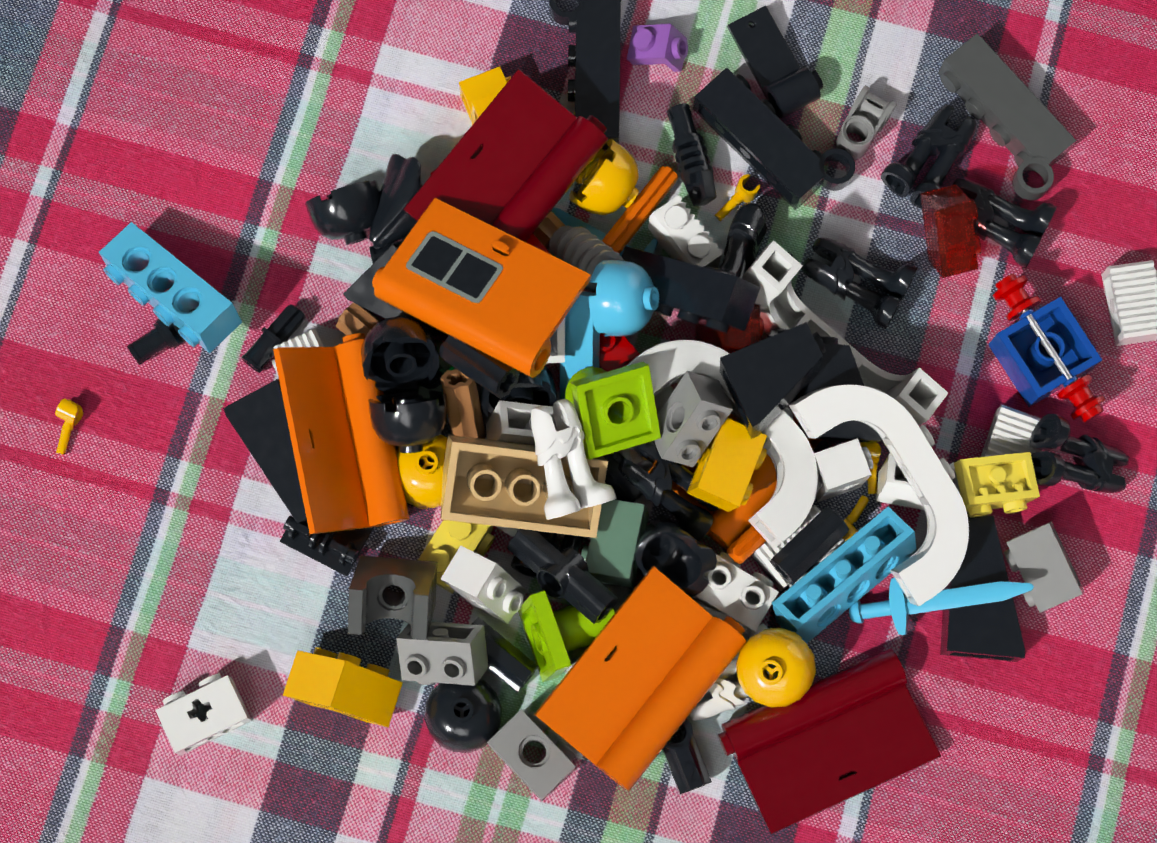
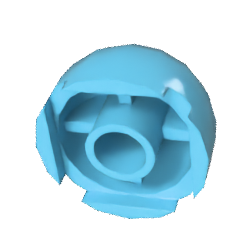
M602 260L596 265L590 283H597L596 295H589L590 317L595 330L598 333H606L604 336L621 337L633 335L642 330L651 319L653 311L659 305L658 289L654 287L648 273L643 267L628 261Z

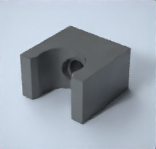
M360 556L349 587L348 634L362 635L368 623L378 619L393 618L403 620L411 625L412 639L427 640L436 606L437 562ZM388 586H399L403 589V592H393Z

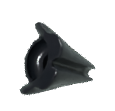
M393 154L389 159L380 191L379 206L369 236V240L373 242L375 249H382L406 237L417 223L414 218L403 210L423 186L421 184V164L414 157L406 159L399 154Z
M658 515L651 520L635 550L636 565L641 569L643 577L652 566H655L690 597L698 595L707 587L709 580L704 573L714 570L717 564L716 554L712 548L700 543L688 531L664 515Z

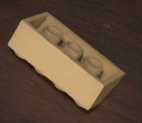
M448 434L442 476V520L597 538L602 504L583 508L580 511L561 517L546 519L544 505L548 498L544 466H538L535 445ZM565 456L561 458V463L568 487L574 494L568 461ZM603 456L591 460L587 459L594 480L605 484L608 461Z

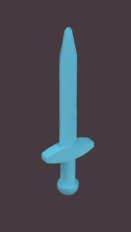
M891 578L889 600L861 604L860 601H857L849 608V616L854 623L859 624L864 623V619L891 615L898 634L906 635L909 626V615L1005 601L1033 590L1034 586L1031 583L999 581L946 589L921 606H917L909 602L896 579Z

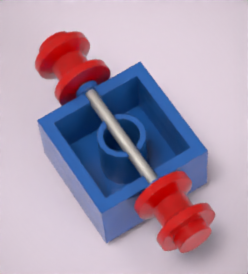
M1014 273L1008 275L995 284L998 291L992 296L995 301L1004 300L1010 308L1006 315L1009 322L1018 317L1020 320L997 333L988 344L1028 407L1066 387L1057 393V396L1060 400H1070L1074 407L1070 415L1073 421L1080 417L1084 423L1104 411L1101 404L1106 401L1104 395L1094 396L1088 387L1092 381L1090 374L1082 376L1092 371L1102 361V358L1061 296L1034 311L1033 308L1041 302L1039 296L1029 297L1025 291L1024 286L1028 281L1026 276L1023 275L1017 278Z

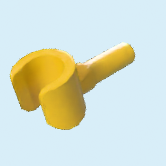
M749 174L743 175L739 179L735 188V194L714 215L719 221H722L741 202L748 203L756 197L760 184L753 191H748L743 187L750 177Z
M62 399L55 411V415L65 421L56 452L65 455L71 431L82 419L83 409L71 400Z
M860 442L861 448L865 446L868 448L874 465L870 469L872 475L867 479L868 494H876L877 464L881 455V447L878 443Z
M862 495L851 513L843 520L849 528L848 533L842 538L844 542L858 532L853 524L858 520L869 502L866 496Z

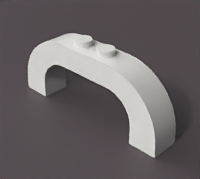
M773 240L742 277V279L761 287L751 313L756 323L769 335L771 330L780 328L791 329L807 322L812 334L818 332L820 336L838 338V344L850 345L798 298L792 287L791 280L803 265ZM850 345L864 386L877 389L897 400L912 415L918 426L930 419L947 396L948 392L921 368L908 375H895L875 366Z
M669 341L644 351L627 365L645 362L649 365L654 397L666 387L679 383L686 371L719 380L733 408L731 413L744 425L719 371L720 357L730 354L725 350L701 341ZM787 406L762 432V434L767 435L763 448L767 449V454L772 459L777 474L774 494L769 502L748 520L773 549L782 544L804 522L814 503L818 483L816 459L811 445L803 431L792 420L794 416Z
M828 386L809 392L789 404L790 409L808 438L816 439L840 423L851 420L865 423L879 434L924 507L928 523L927 534L920 549L913 556L890 571L911 604L921 606L940 593L955 577L964 560L969 539V523L963 499L952 481L956 477L949 463L944 458L939 460L932 449L935 441L929 430L923 424L918 426L912 415L897 400L884 392L867 386Z

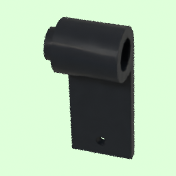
M766 5L727 25L766 100L775 108L777 117L783 118L820 99V90L823 89V82L815 69L809 70L806 66L799 67Z

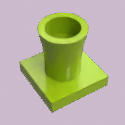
M639 362L608 372L598 367H587L575 373L569 380L565 399H568L574 405L582 424V430L585 434L583 443L587 459L591 460L661 439L650 368L645 362Z
M545 590L532 594L527 598L518 613L535 662L539 666L538 670L542 682L558 678L571 666L567 652L588 647L615 614L614 608L611 609L600 623L593 624L572 605L552 611Z

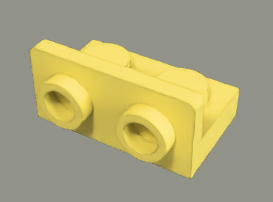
M1030 452L960 459L954 463L960 495L970 518L989 515L992 513V509L1003 508L1004 513L1020 512L1027 509V503L1040 497Z
M443 520L418 560L437 562V585L453 594L454 590L441 580L442 575L460 545L484 556L495 539V536L491 534L493 526Z

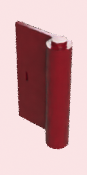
M518 69L403 210L418 222L433 199L437 198L526 242L607 143L608 138L604 134L607 128L591 115L587 119L582 116H574Z
M891 648L812 683L810 689L800 700L786 707L771 708L763 705L721 724L723 732L717 734L722 749L726 756L733 754L771 835L941 757L906 687L907 677L898 656Z

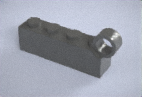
M976 33L944 59L938 74L946 89L952 93L956 92L965 102V107L969 114L977 120L981 119L990 129L989 132L993 140L998 145L1005 146L1015 156L1014 160L1019 167L1012 180L1015 192L1026 200L1040 199L1046 194L1054 181V173L1051 167L1070 151L1077 140ZM1035 171L1039 173L1043 179V186L1040 188L1028 186L1023 180V172Z

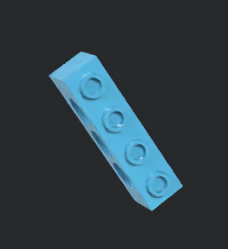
M132 222L99 251L106 264V267L103 268L105 274L117 285H120L122 282L129 287L128 292L142 306L148 302L154 307V314L166 326L169 327L172 323L179 328L178 333L192 347L199 344L208 353H211L242 323L231 301Z
M888 506L772 602L776 622L782 628L796 632L802 637V640L808 643L891 574V569L917 552L915 531Z

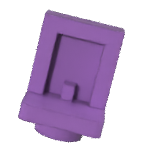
M672 24L633 26L627 60L631 64H666L674 72L682 71L684 59L688 54L687 38Z

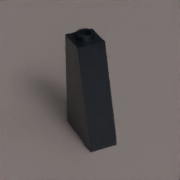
M276 379L223 409L226 417L295 521L301 523L306 522L307 518L279 379Z
M967 512L969 539L966 554L960 569L944 590L999 581L1009 582L994 516L986 515L970 518ZM1013 598L1005 601L943 610L940 655L1018 662L1024 659L1025 647Z

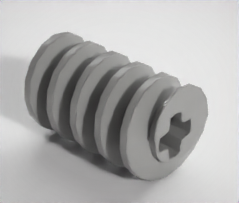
M562 226L553 233L549 241L548 251L553 256L591 274V276L596 265L602 260L623 261L618 252L613 251L610 246L598 239L596 235L581 226ZM589 281L585 289L596 292L597 283H590Z

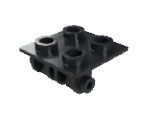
M290 515L283 526L285 532L279 542L348 577L374 527L310 534L307 521L297 523L293 516Z

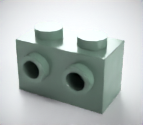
M612 500L601 505L597 538H591L589 546L584 545L581 556L588 565V572L599 582L635 588L639 569L636 565L635 550L649 520V513L645 504Z

